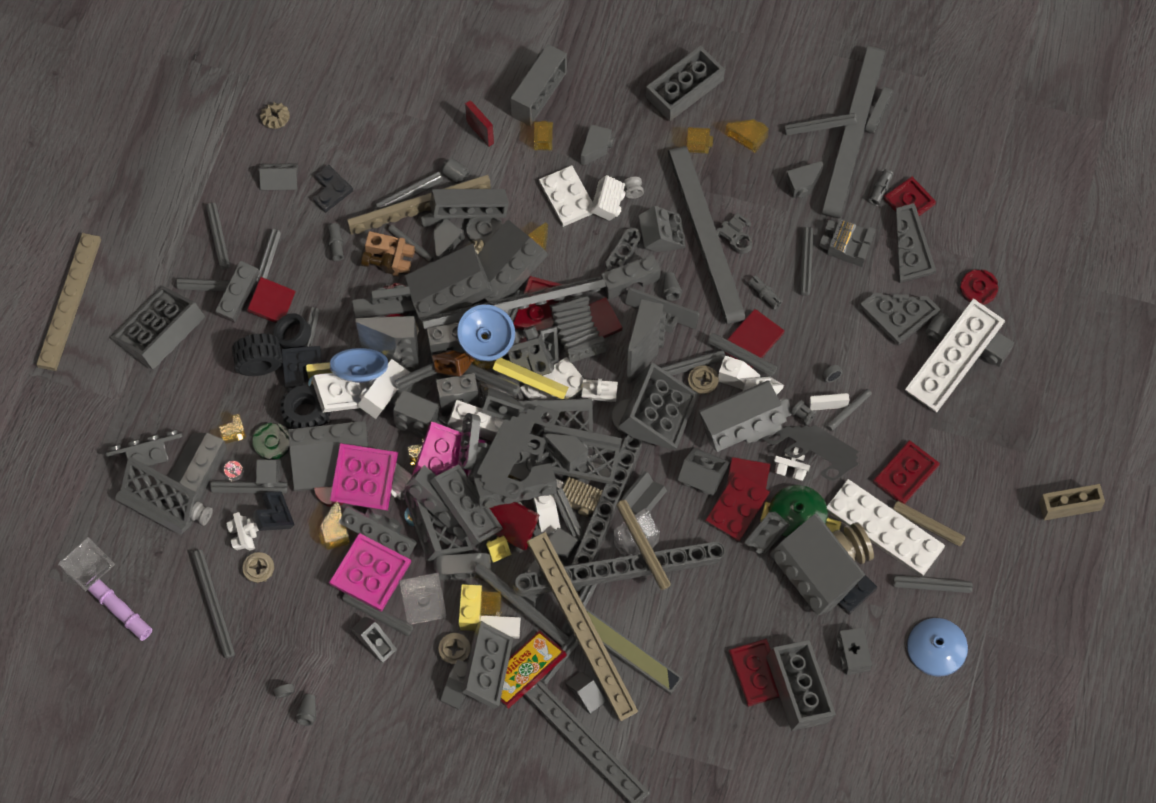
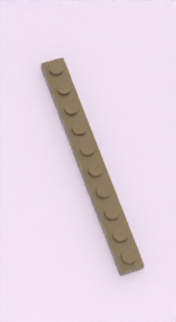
M546 532L527 541L619 722L636 714L638 710Z

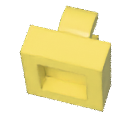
M504 536L497 537L496 540L491 542L487 541L486 546L493 563L511 555Z

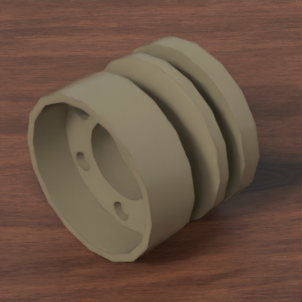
M859 522L852 523L851 527L845 526L844 534L840 530L832 532L854 561L856 560L859 564H864L865 560L871 561L874 559L870 539Z

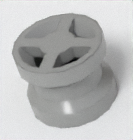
M630 177L624 180L627 198L634 199L644 194L640 177Z
M196 502L190 519L193 521L198 520L199 524L204 526L210 520L213 508L204 507L202 503Z

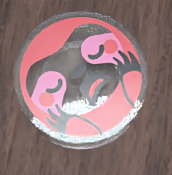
M236 460L227 462L223 469L225 477L231 481L239 480L244 473L242 464Z

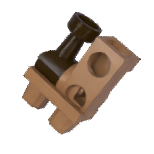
M369 231L365 245L366 252L364 251L361 266L369 267L370 264L381 267L384 273L393 274V276H398L399 272L409 273L411 261L403 260V257L413 258L415 246L406 244L404 238L399 239ZM379 254L382 255V258L372 257V255Z

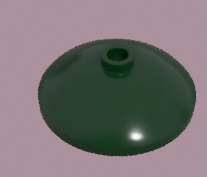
M792 485L781 489L775 494L769 506V512L778 513L790 524L781 535L784 538H787L816 513L825 524L828 517L827 505L822 496L814 489L803 485ZM796 506H801L803 509L797 510Z

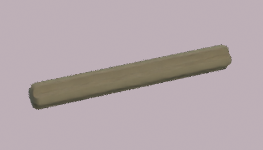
M625 499L619 501L616 507L659 588L664 590L670 587L671 583L628 502Z

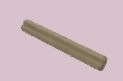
M897 501L893 507V510L903 517L958 546H961L965 540L964 535L900 501Z

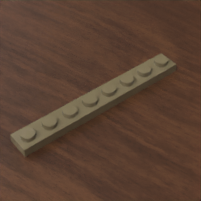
M485 175L445 189H491L489 176ZM432 193L348 219L347 222L351 235L363 233L371 228H379L383 224L397 222L408 216L413 217L423 211H431L430 200Z
M85 233L81 235L37 362L38 368L56 371L101 242L100 236Z

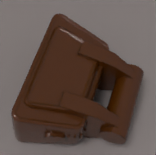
M453 350L432 356L435 372L458 377L462 376L475 360V358H472L467 353Z

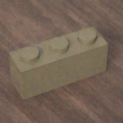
M1100 484L1046 493L1042 495L1039 501L1044 521L1101 511L1105 503Z

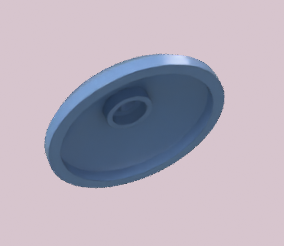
M478 305L465 312L460 319L457 337L462 349L469 356L480 361H493L503 357L511 349L515 339V328L509 315L502 309L493 305ZM486 334L488 338L483 339L481 335Z
M366 348L348 349L332 357L330 369L337 377L355 383L368 382L386 372L388 369V359L384 354L376 350Z
M931 618L920 622L913 628L908 638L907 650L912 663L920 671L931 676H946L954 673L963 665L967 656L968 645L964 633L957 625L946 619ZM940 640L943 644L938 645L936 641Z

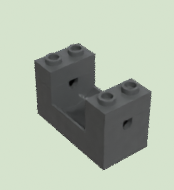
M459 323L427 328L431 358L433 355L442 354L450 350L466 353L462 349L457 337ZM442 373L435 374L442 416L451 414L456 400L480 408L475 373H464L460 377Z

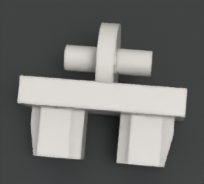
M599 378L598 380L583 379L582 398H592V401L616 402L618 382L602 381Z
M795 447L794 452L790 451V453L797 455L799 448ZM805 455L799 458H792V460L776 456L775 474L785 476L789 466L795 468L793 478L803 481L806 472H809L810 465L796 461V459L804 461Z
M239 512L233 514L234 519L226 523L230 533L238 532V537L231 539L232 547L236 550L246 548L250 551L255 549L252 538L257 537L256 532L259 531L256 523H253L252 518L247 519L246 516H240Z

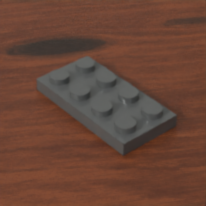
M459 464L430 480L474 546L503 529L489 508L480 509L474 485Z
M483 621L477 623L462 693L493 709L499 707L513 637Z

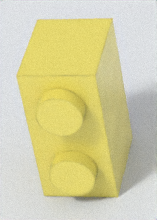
M462 585L460 630L475 631L477 623L480 622L483 595L482 586Z

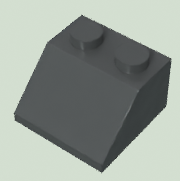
M694 447L684 460L678 481H681L685 486L698 488L705 494L714 495L730 462Z

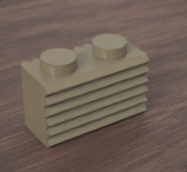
M567 477L562 489L571 508L578 510V513L582 516H593L603 491Z

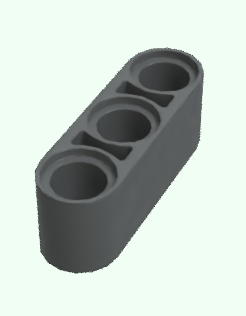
M487 553L437 556L434 559V578L437 580L481 578L474 572V568L481 562L491 570V556Z

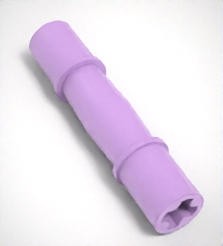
M99 578L93 579L88 584L87 590L99 600V603L104 604L141 641L145 640L152 633V628L114 594V591L109 589Z

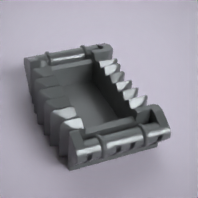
M585 294L581 295V297L575 296L571 300L559 301L555 305H549L554 326L557 327L558 340H561V346H564V351H567V358L570 363L606 352L605 340L602 336H599L600 331H597V327H594V322H592L593 316H591L588 296Z

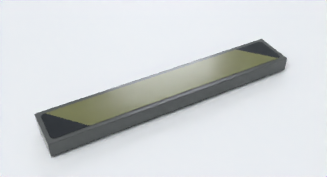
M585 608L607 650L671 695L683 677Z

